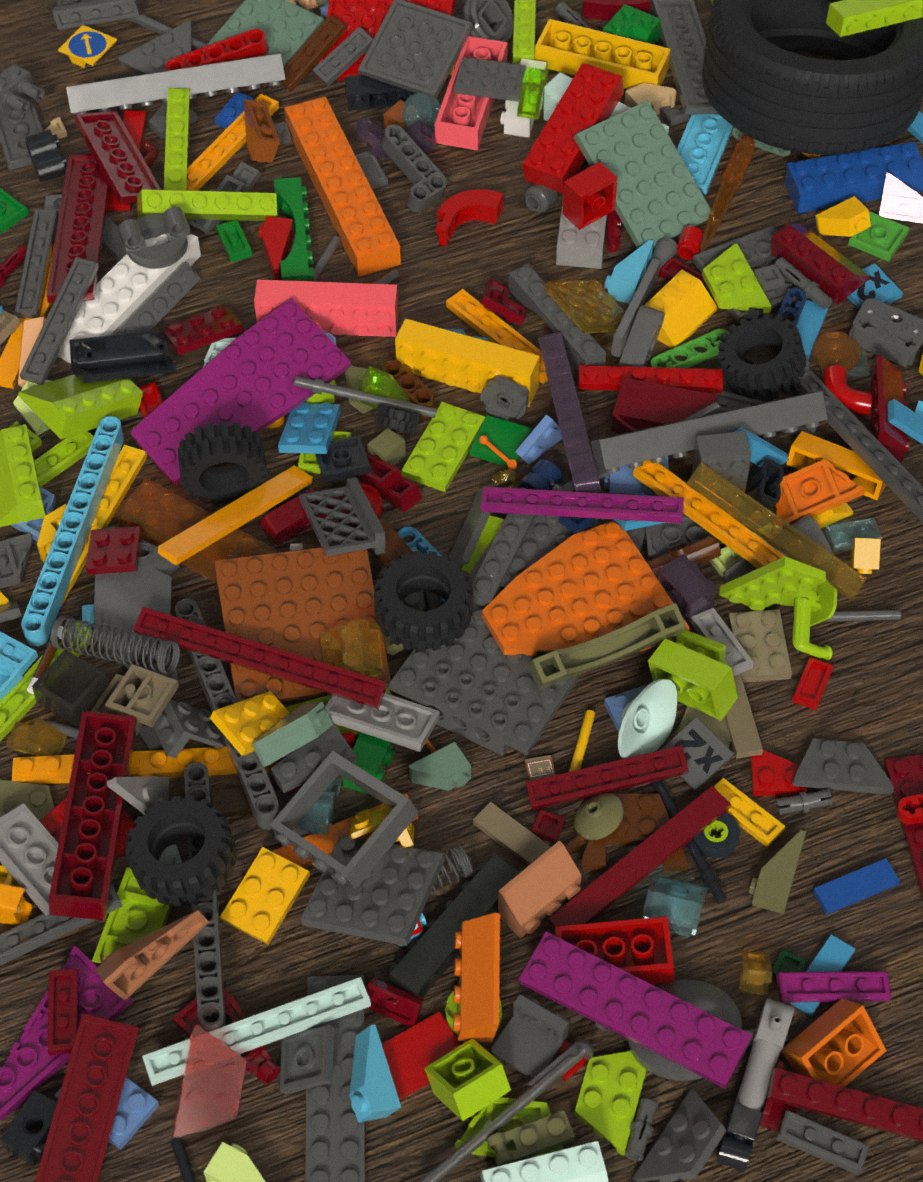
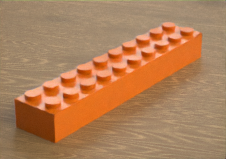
M326 96L284 107L285 120L291 138L358 277L401 265L400 245Z

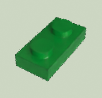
M238 220L216 225L217 234L231 263L252 257V250Z

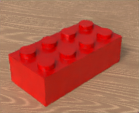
M668 916L555 927L556 937L652 985L674 983V964Z

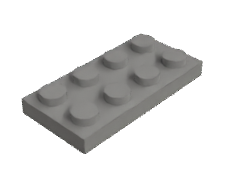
M386 693L379 709L332 695L325 706L334 724L419 752L426 743L440 716V711Z
M23 803L0 817V862L19 885L26 889L25 892L47 916L50 914L49 894L59 843Z

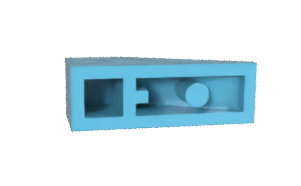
M649 239L614 267L612 275H608L605 282V288L608 289V299L630 304L649 266L648 263L653 254L654 240Z
M376 1025L367 1027L356 1035L349 1095L358 1123L386 1118L402 1108Z

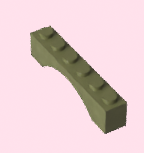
M674 603L651 612L601 637L568 648L555 650L531 661L528 668L540 691L658 644L665 638L670 639L678 636L687 626L677 604Z

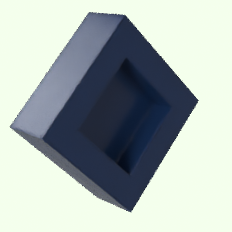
M560 516L559 522L576 534L585 531L593 525L595 518Z

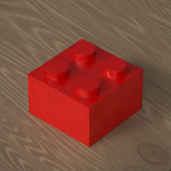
M599 162L564 181L563 215L580 230L613 212L616 205L617 177Z

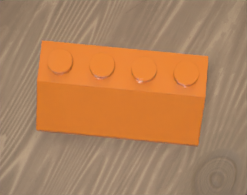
M493 913L462 922L460 932H455L454 948L459 949V958H455L454 976H459V986H454L453 1002L458 1003V1013L453 1015V1031H458V1041H468L473 1038L476 1042H492L499 1026L500 913Z

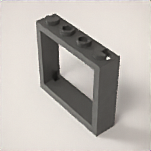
M332 751L273 820L270 827L276 833L274 838L284 847L292 846L294 848L293 851L303 860L310 858L313 861L312 864L322 873L329 871L332 873L331 877L340 885L346 883L356 890L419 812L410 799ZM338 775L393 809L346 866L292 831Z

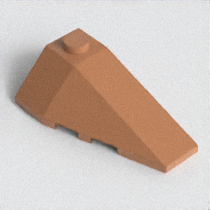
M197 910L107 955L101 961L96 971L106 986L123 1000H126L201 931L209 921Z

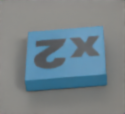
M874 263L862 269L870 276V279L847 297L860 310L864 301L868 298L890 304L902 298L903 292Z

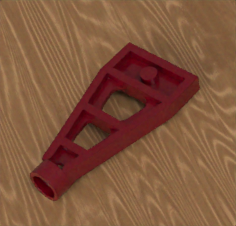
M224 989L226 1015L230 1017L233 1023L246 1019L236 1000ZM211 992V993H208V994L205 995V996H206V997H211V996H214L216 993H215V992ZM197 997L173 1017L174 1023L189 1038L203 1034L198 1018ZM211 1018L207 1022L213 1023L217 1018ZM264 1046L253 1049L245 1057L238 1054L226 1059L255 1075L264 1085L270 1084L279 1075L281 1069L271 1060Z

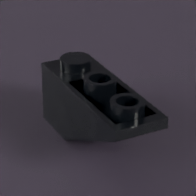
M364 75L344 77L348 111L392 107L399 100L412 104V91Z

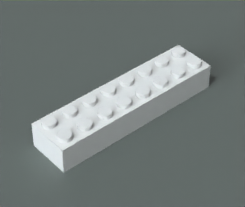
M166 234L145 240L146 248L169 243ZM193 234L188 235V247L184 256L173 265L165 268L150 269L134 263L126 254L97 283L95 300L82 302L57 356L71 363L69 340L111 335L181 263L187 261L190 266L195 263L201 256L198 237Z

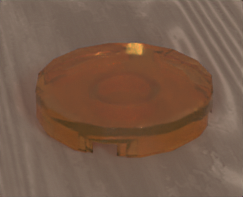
M843 332L825 333L814 343L813 357L816 363L823 369L828 366L838 365L850 371L856 367L860 359L861 348L854 338L852 340L847 337L848 334Z

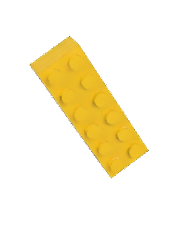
M552 19L548 20L535 45V61L547 62V69L575 76L581 64L585 63L622 76L623 88L630 89L643 83L661 86L669 70L670 48Z
M406 318L395 338L396 361L402 363L414 375L428 380H435L449 386L481 393L488 381L493 380L497 375H501L527 388L529 391L528 407H530L539 387V355Z

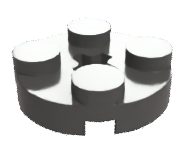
M497 375L493 380L485 384L480 400L481 402L483 400L485 403V410L495 418L509 420L510 417H516V419H519L524 415L528 407L529 391L524 386H520L504 376Z

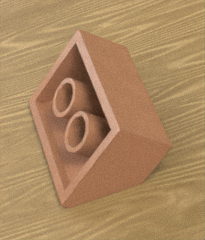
M558 841L498 891V913H500V919L520 938L527 933L531 934L537 930L544 918L552 916L560 909L563 902L567 899H573L581 890L582 875L562 842Z

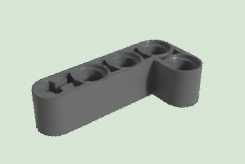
M396 124L389 125L385 129L381 146L414 184L407 199L408 208L414 212H421L442 198L447 185V179L403 128Z

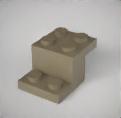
M132 664L124 676L116 673L91 712L136 717L137 736L144 724L150 727L154 726L179 685L177 680Z

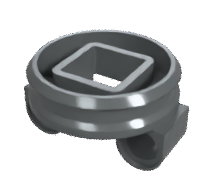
M466 0L463 17L464 20L471 22L473 26L469 36L502 42L509 41L513 33L514 19L511 8L506 0ZM496 22L493 29H491L489 25Z
M180 207L168 208L164 214H150L137 220L127 219L121 222L118 227L121 241L129 258L134 263L150 269L165 268L179 261L186 253L188 247L187 236L191 235L189 224ZM166 234L169 243L146 248V239Z

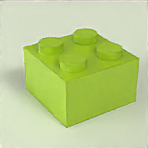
M473 1038L424 1068L434 1095L462 1121L475 1115L478 1111L511 1091L502 1063Z

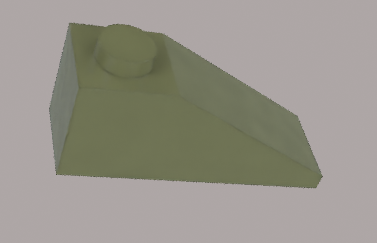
M800 830L761 868L759 878L752 879L749 894L754 895L753 906L784 914L806 831Z

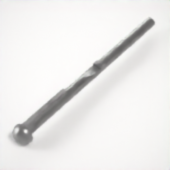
M587 1040L576 1041L574 1045L527 1084L529 1087L527 1091L505 1108L493 1121L491 1119L488 1120L480 1131L420 1182H438L581 1059L590 1060L593 1056V1046Z

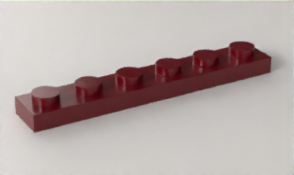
M681 745L526 782V788L531 808L536 810L689 774V769Z
M775 1068L772 1070L767 1099L923 1142L922 1108Z

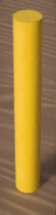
M586 710L569 772L581 769L596 715L592 710Z

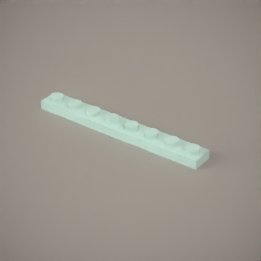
M359 977L143 1055V1061L153 1086L371 1006V1001L362 979Z

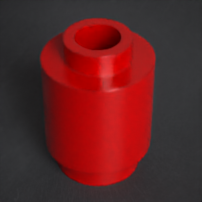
M687 226L682 229L677 245L678 255L682 259L692 260L693 255L699 254L703 240V232L699 228Z

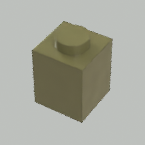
M389 428L385 429L367 444L369 454L393 466L406 456L404 438Z

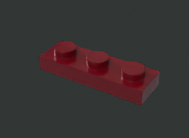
M77 969L49 971L47 1052L49 1055L70 1054L72 1052L78 1031L79 973Z

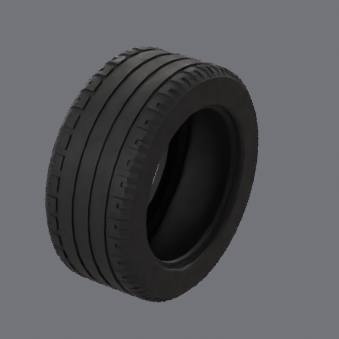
M714 0L709 19L702 69L704 92L713 108L728 123L749 137L767 145L784 150L817 155H840L872 149L895 139L905 132L919 113L923 98V17L840 37L826 24L829 4L842 0ZM789 51L818 52L845 60L816 59Z

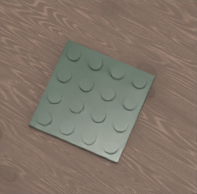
M245 0L210 40L208 45L252 29H260L264 32L269 46V51L266 55L281 53L284 68L323 24L324 18L287 0Z

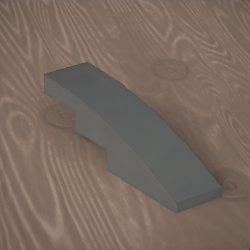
M241 162L232 176L226 175L218 188H211L210 191L249 192L260 178L261 173L259 170ZM189 219L188 224L207 234L222 220Z

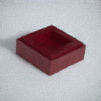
M540 809L531 832L542 840L556 844L566 818Z

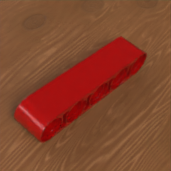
M252 29L172 58L166 63L165 69L169 71L265 56L269 51V46L264 32L260 29Z

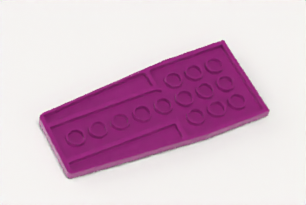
M290 298L231 342L135 426L131 431V435L134 441L142 450L146 451L149 458L171 483L179 484L181 480L178 448H180V441L186 440L185 435L187 433L195 434V428L201 426L205 429L207 424L212 422L214 426H219L220 421H227V425L232 426L233 422L240 423V428L247 425L251 427L252 432L255 430L260 432L296 409L315 394L311 389L294 386L296 376L310 380L317 378L325 380L324 383H330L352 366L351 361L301 307Z

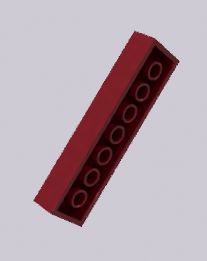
M82 711L49 894L50 915L106 921L125 799L109 788L107 781L112 780L114 777H129L136 736V717Z

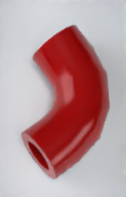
M832 365L825 368L823 384L851 413L869 415L872 392L859 391L849 387L847 384V370L844 367Z

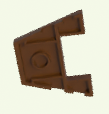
M609 793L617 796L624 806L623 819L616 830L608 836L588 841L581 860V870H605L606 845H640L666 824L670 818L660 794ZM682 848L663 863V871L688 870V861Z

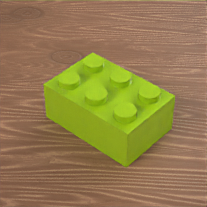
M665 638L648 660L653 681L658 679L671 680L676 686L678 702L720 721L723 720L738 699L732 667L726 662L709 658L701 651H693L686 648L680 642H673Z

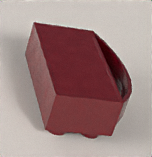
M623 377L613 411L611 432L623 434L682 421L717 402L718 395Z

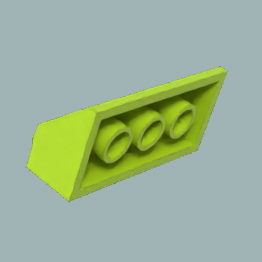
M24 424L1 429L0 527L44 518L46 514L27 426Z

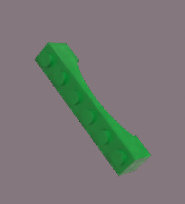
M301 177L274 179L277 211H282L288 219H293V227L296 233L291 252L285 260H280L282 281H314L313 267H309L310 264H313L312 251H307V248H311L310 234H306V232L310 231L309 218H304V216L308 215V204L303 202V200L307 199L306 186H301Z

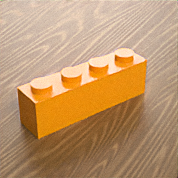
M803 431L800 432L791 446L788 456L789 460L786 464L800 470L826 459L837 470L846 474L854 483L861 485L865 492L864 496L874 500H878L886 487V484L855 451Z

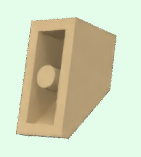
M643 83L626 90L625 105L632 108L648 100L657 115L660 113L661 107H675L676 90L670 87Z

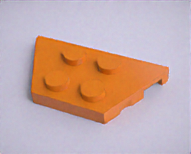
M826 459L783 477L782 482L779 484L781 497L776 504V521H774L773 526L779 532L792 526L806 515L813 517L865 494L863 487L850 480L846 474L837 470Z

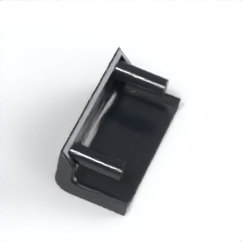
M161 330L69 340L72 371L83 383L176 372V363L165 354L168 346L164 342Z

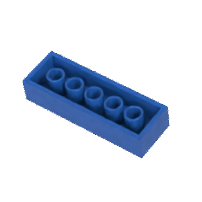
M914 141L863 150L856 153L787 163L784 183L797 214L828 209L853 196L861 203L880 200L883 195L886 173H891L911 189L920 193L923 192V158Z

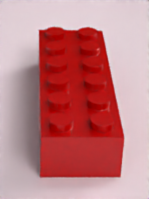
M585 63L581 64L522 163L526 181L543 185L548 189L563 194L564 181L575 176L586 159L574 136L610 118L624 94L622 76Z

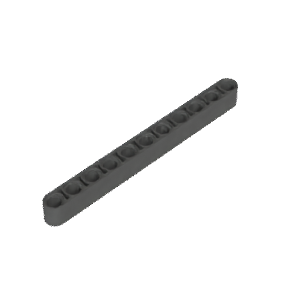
M188 598L181 599L175 604L176 617L206 626L198 605L194 600ZM187 650L212 713L214 710L237 703L221 661ZM222 733V738L256 823L262 829H272L270 824L280 812L278 799L265 768L262 766L256 751L241 756Z
M200 762L189 764L184 770L185 799H187V796H194L199 801L205 799L212 803L211 783L207 767ZM188 837L189 860L201 850L198 848L203 846L204 840ZM217 889L212 892L213 896L207 899L205 897L200 898L198 903L191 905L192 913L198 910L205 918H211L209 923L193 937L197 1010L203 1034L227 1025ZM208 942L213 943L210 946H202ZM214 967L211 971H204L206 968ZM211 992H215V993H216L214 996H211V997H206V996H205V995H207L208 993H211ZM211 1018H217V1019H218L217 1021H215V1022H213V1023H208V1022H207V1020H209V1019H211Z

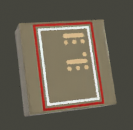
M551 755L525 759V768L529 781L556 775Z

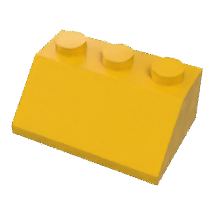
M684 270L675 275L644 305L665 312L664 321L657 340L672 349L682 345L717 310L715 302L701 280Z

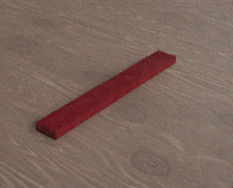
M711 786L548 918L549 923L554 928L557 926L589 924L731 808V803L714 786Z

